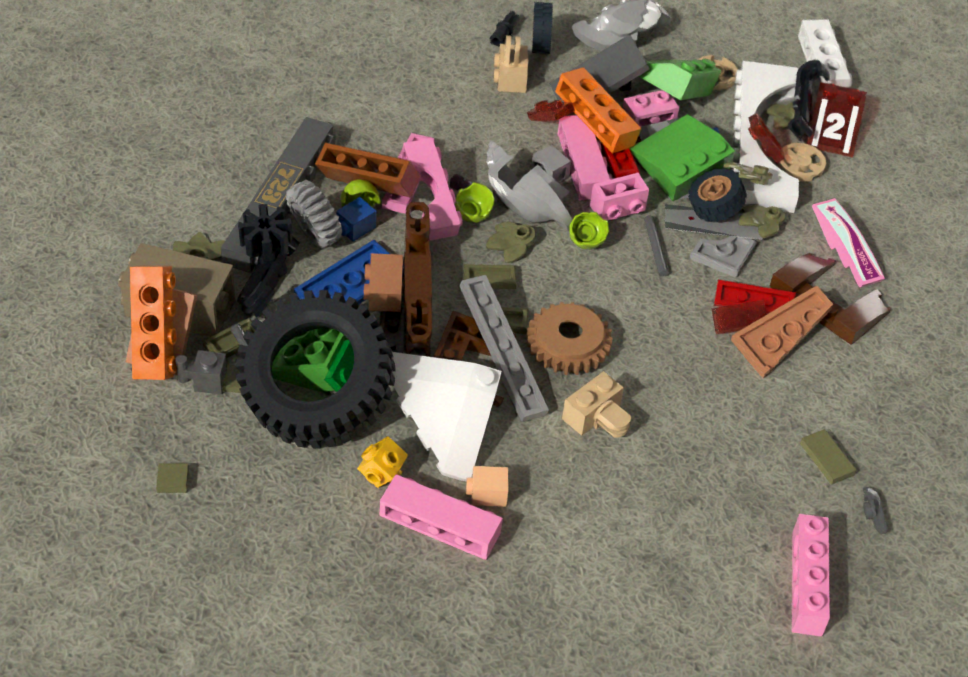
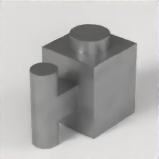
M198 350L195 363H187V358L184 355L176 357L177 376L180 383H187L189 379H193L195 392L222 395V384L227 369L225 353Z

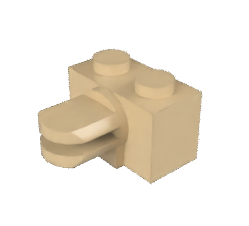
M506 36L505 44H500L499 53H495L494 67H498V69L494 68V83H498V91L526 93L528 46L520 45L519 36L515 37V45H511V36Z
M603 371L565 399L562 419L581 436L591 428L598 429L600 426L614 438L626 435L629 430L631 415L620 407L624 387Z

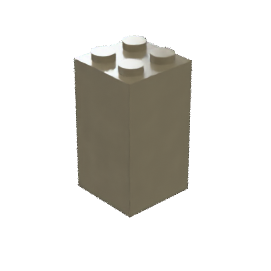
M141 243L136 253L133 252L131 254L125 272H121L118 279V287L121 288L122 293L121 305L124 306L125 316L131 317L130 267L140 265L172 266V272L175 273L176 277L174 289L198 294L190 332L208 337L219 333L235 302L233 265Z

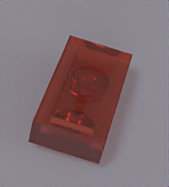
M543 100L534 104L535 108L529 110L527 115L531 121L558 120L575 110L572 102L555 100L548 103V100Z
M756 112L748 117L750 122L749 133L755 141L757 139L760 140L764 154L768 158L772 157L776 163L785 159L782 146Z
M764 300L711 308L716 334L742 330L767 315Z

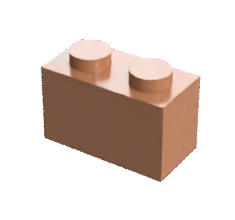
M371 253V264H365V280H370V283L364 284V300H369V311L401 312L403 255Z

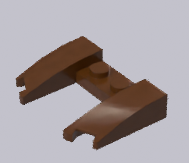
M812 253L805 254L776 271L772 275L769 287L795 292L796 298L813 288L810 284L834 266L836 260L830 258L828 260L812 256ZM876 289L846 309L829 299L833 303L832 310L819 323L852 345L889 314L891 309L883 304L880 299L882 294Z
M453 310L434 358L462 361L466 350L491 356L475 319ZM495 395L492 406H501L504 398Z

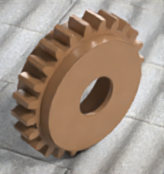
M560 302V305L550 304L549 309L541 308L540 314H534V318L529 321V328H527V347H531V355H536V362H544V368L550 366L554 368V372L560 370L564 371L565 375L568 372H574L575 375H578L581 370L588 373L591 366L597 369L599 362H605L606 356H609L612 344V330L607 329L608 322H601L602 315H596L593 308L587 309L585 305H575L574 302L570 304ZM562 323L579 325L582 328V334L577 338H566L560 334L559 326Z

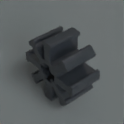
M260 204L258 205L259 217L251 213L249 209L242 213L243 223L238 222L240 246L243 247L245 245L246 255L250 258H254V255L260 249H263V260L270 261L273 260L272 248L281 252V255H285L289 251L288 241L290 243L293 242L291 218L285 219V210L283 208L277 207V210L269 216L268 205Z

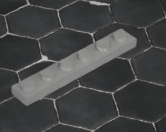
M483 275L462 280L460 289L497 370L502 371V381L521 422L547 415L549 409L487 276Z

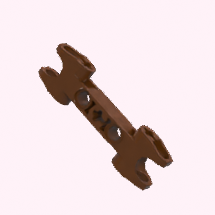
M410 202L406 207L404 251L406 354H410L414 350H422L426 353V357H430L432 336V274L429 245L430 214L429 207L424 202ZM414 210H419L425 216L415 219L410 216V213Z

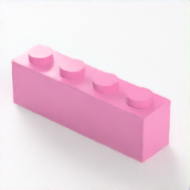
M577 115L562 116L559 118L558 136L564 155L571 161L570 174L579 201L591 200L593 184L613 179L612 175L607 172L606 158L601 155V143L599 140H596V135Z
M396 474L380 499V516L487 560L501 534L503 518L495 513L472 506L465 500H458L445 495L438 489L423 486L411 478H404Z

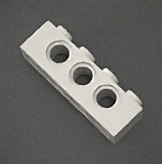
M802 20L798 37L807 62L819 60L828 68L830 73L829 81L820 76L814 82L819 96H845L848 87L852 85V75L848 73L846 59L842 57L841 46L835 38V30L832 29L829 20Z

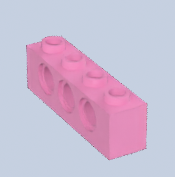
M799 514L792 532V632L822 637L830 619L829 518Z

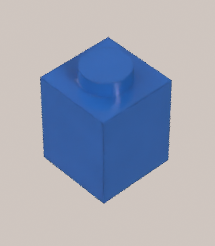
M361 197L336 211V215L341 223V235H346L350 240L355 241L375 229L377 211Z

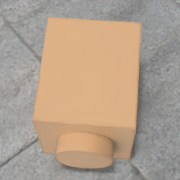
M473 466L472 478L467 477L466 495H472L473 506L506 507L508 467Z

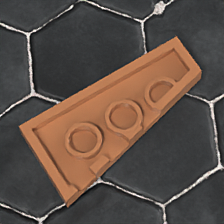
M815 286L733 334L731 341L764 379L832 310L833 303L818 286Z

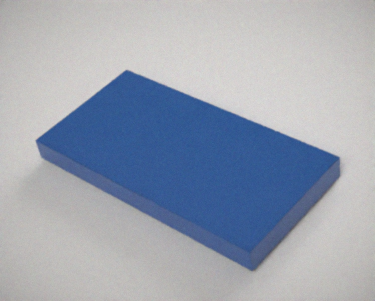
M372 240L294 288V294L296 293L301 300L305 299L304 291L312 290L315 298H319V290H327L331 299L334 292L343 294L345 301L350 296L356 299L359 305L365 301L364 284L370 283V280H365V264H371V253H390L375 240ZM404 265L402 266V277L404 276Z

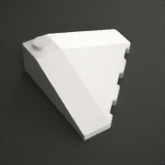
M392 352L394 356L392 358L395 363V371H392L395 377L393 387L399 395L396 400L407 418L412 416L419 428L416 434L426 450L432 449L439 460L436 466L440 473L450 478L466 481L467 477L471 478L473 473V466L476 463L502 371L472 362Z

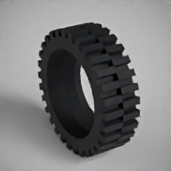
M312 290L304 291L305 299L300 300L295 293L289 295L291 303L284 305L282 299L274 302L278 309L273 313L268 307L262 311L265 317L263 322L257 318L254 319L251 323L255 330L254 334L246 330L243 336L248 346L240 344L238 349L242 359H236V368L240 372L236 374V378L241 386L239 390L246 404L260 424L267 428L275 437L279 435L282 441L289 444L293 440L298 447L305 448L308 441L313 449H321V440H325L328 447L337 446L335 438L340 436L343 442L346 443L352 440L349 432L355 429L358 436L365 432L362 426L363 422L367 421L372 426L377 421L373 412L376 410L382 414L386 408L382 399L390 400L392 395L389 385L394 386L395 377L392 372L395 371V363L383 329L373 314L370 315L367 307L363 304L359 307L356 299L350 296L345 301L342 293L334 292L331 299L327 290H319V298H315ZM321 328L336 329L344 334L353 347L354 366L348 381L339 391L319 401L305 402L290 398L278 389L273 379L272 364L279 351L290 340L304 332Z

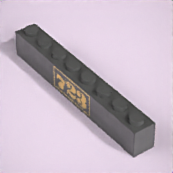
M306 117L246 210L249 209L251 213L259 217L258 205L267 204L269 216L277 210V207L285 210V218L288 214H292L287 205V191L296 183L305 180L312 182L314 180L317 169L315 163L324 144L335 145L336 136L333 135V125ZM243 215L240 217L238 222L243 223ZM237 222L221 247L222 263L233 265L235 269L251 273L256 265L261 264L259 256L263 253V249H260L254 255V258L246 255L245 245L243 247L240 246Z

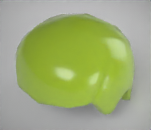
M353 180L345 186L340 194L342 207L359 197L372 208H374L376 203H381L377 188L368 180Z
M472 183L469 187L460 189L456 195L454 205L456 211H460L464 221L478 223L490 215L495 198L493 192L487 186Z
M582 212L574 216L569 225L570 239L581 249L593 250L601 246L607 238L609 223L607 220L602 219L597 212Z

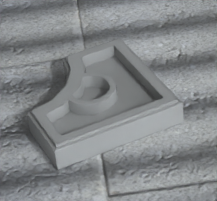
M729 236L722 240L700 238L690 254V259L736 278L755 248L757 241Z

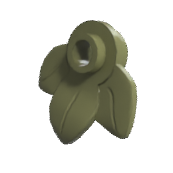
M792 103L787 105L775 104L770 106L766 113L775 116L774 128L780 129L788 127L789 122L794 118L795 110Z
M732 161L724 164V167L740 170L739 178H747L749 181L757 184L767 185L773 174L768 172L769 168L760 165H754L753 168Z
M747 205L742 208L744 214L739 219V225L758 227L759 235L762 238H767L778 233L779 227L785 221V213L775 206L765 208L760 205Z
M502 222L495 226L497 233L490 236L486 248L490 250H504L505 263H512L525 255L527 248L533 245L536 233L534 228L529 225Z
M198 232L188 243L174 241L173 251L216 260L222 257L221 247L225 241L220 240L210 243L202 232Z

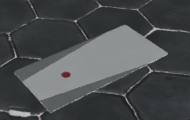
M665 204L666 229L763 240L758 233V227L739 225V219L744 213L737 212L734 216L723 221L707 222L704 219L701 220L696 215L693 207Z

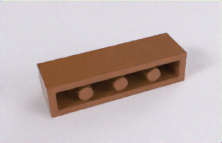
M329 143L324 144L315 163L326 178L344 183H350L356 179L368 180L379 191L410 198L421 177L413 164L408 160Z

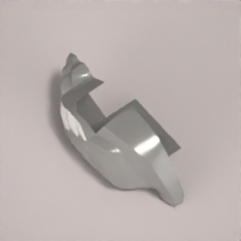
M622 0L619 5L609 4L601 9L602 13L595 17L591 24L581 20L571 27L579 40L587 46L603 51L629 34L636 43L637 32H646L652 27L653 29L663 28L665 24L671 22V17L655 0Z
M490 140L486 162L489 167V181L494 194L509 209L531 223L555 220L561 227L569 230L572 218L561 202V199L570 192L539 165L519 179L506 165L514 156L507 155L500 146Z

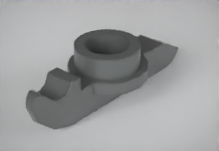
M864 487V501H868L863 503L866 520L872 519L874 528L880 534L887 533V525L880 497L875 490Z

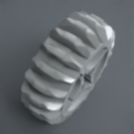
M305 180L296 183L287 191L286 200L290 212L303 233L306 234L309 240H312L314 245L323 248L335 243L341 237L342 228L338 216L330 201L327 200L319 187Z

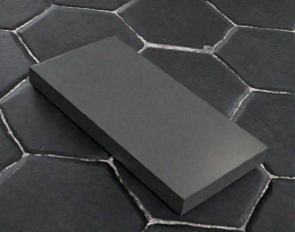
M629 34L572 69L576 70L584 67L610 94L648 71L649 67ZM559 77L549 84L566 116H573L575 113L555 92L560 80Z

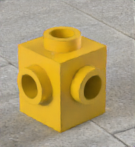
M387 436L365 449L361 455L363 460L357 470L370 483L379 488L387 482L391 483L396 474L401 475L402 471L400 468L407 459L408 454Z

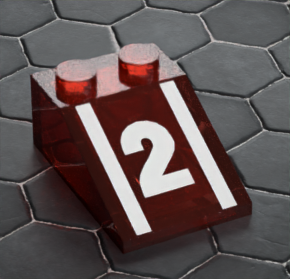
M820 82L810 123L813 133L811 137L807 138L806 144L814 146L821 151L853 158L867 92Z

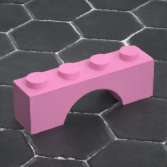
M433 138L403 143L402 159L408 160L413 164L421 175L419 180L427 184L434 194V200L427 205L430 214L429 241L457 236L459 228L463 224L460 211H456L454 205L455 194L452 189L449 190L447 184L448 173L446 168H442L440 162L442 159L440 148L435 147Z

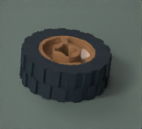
M534 2L532 53L550 54L553 3Z
M726 168L714 169L699 176L692 183L688 197L696 215L701 220L704 219L707 222L723 221L734 216L735 213L742 209V206L746 203L747 193L737 172L735 173L734 170H727Z

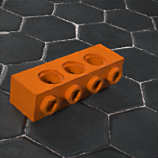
M584 67L561 74L555 92L611 153L635 146L641 127Z
M140 265L130 267L132 379L165 380L174 377V373L177 370L173 346L177 340V332L173 328L176 303L172 295V289H174L176 284L175 273L172 272V266ZM152 287L158 291L159 297L157 301H154L150 296ZM153 315L159 320L158 329L151 325ZM153 343L160 349L158 357L154 356L151 351Z

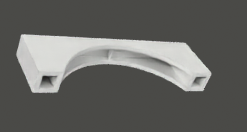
M743 61L741 70L736 71L735 84L739 85H736L734 99L738 100L735 101L734 114L738 116H735L733 130H737V132H734L733 146H737V148H734L733 162L753 168L754 165L769 168L768 172L773 174L772 179L768 181L767 185L753 183L747 178H741L747 193L744 207L747 205H760L765 208L775 206L783 212L794 213L799 197V179L779 169L765 156L755 139L753 124L770 106L794 99L796 74L798 71L796 67ZM736 168L732 169L735 173L737 172L739 174L740 170Z

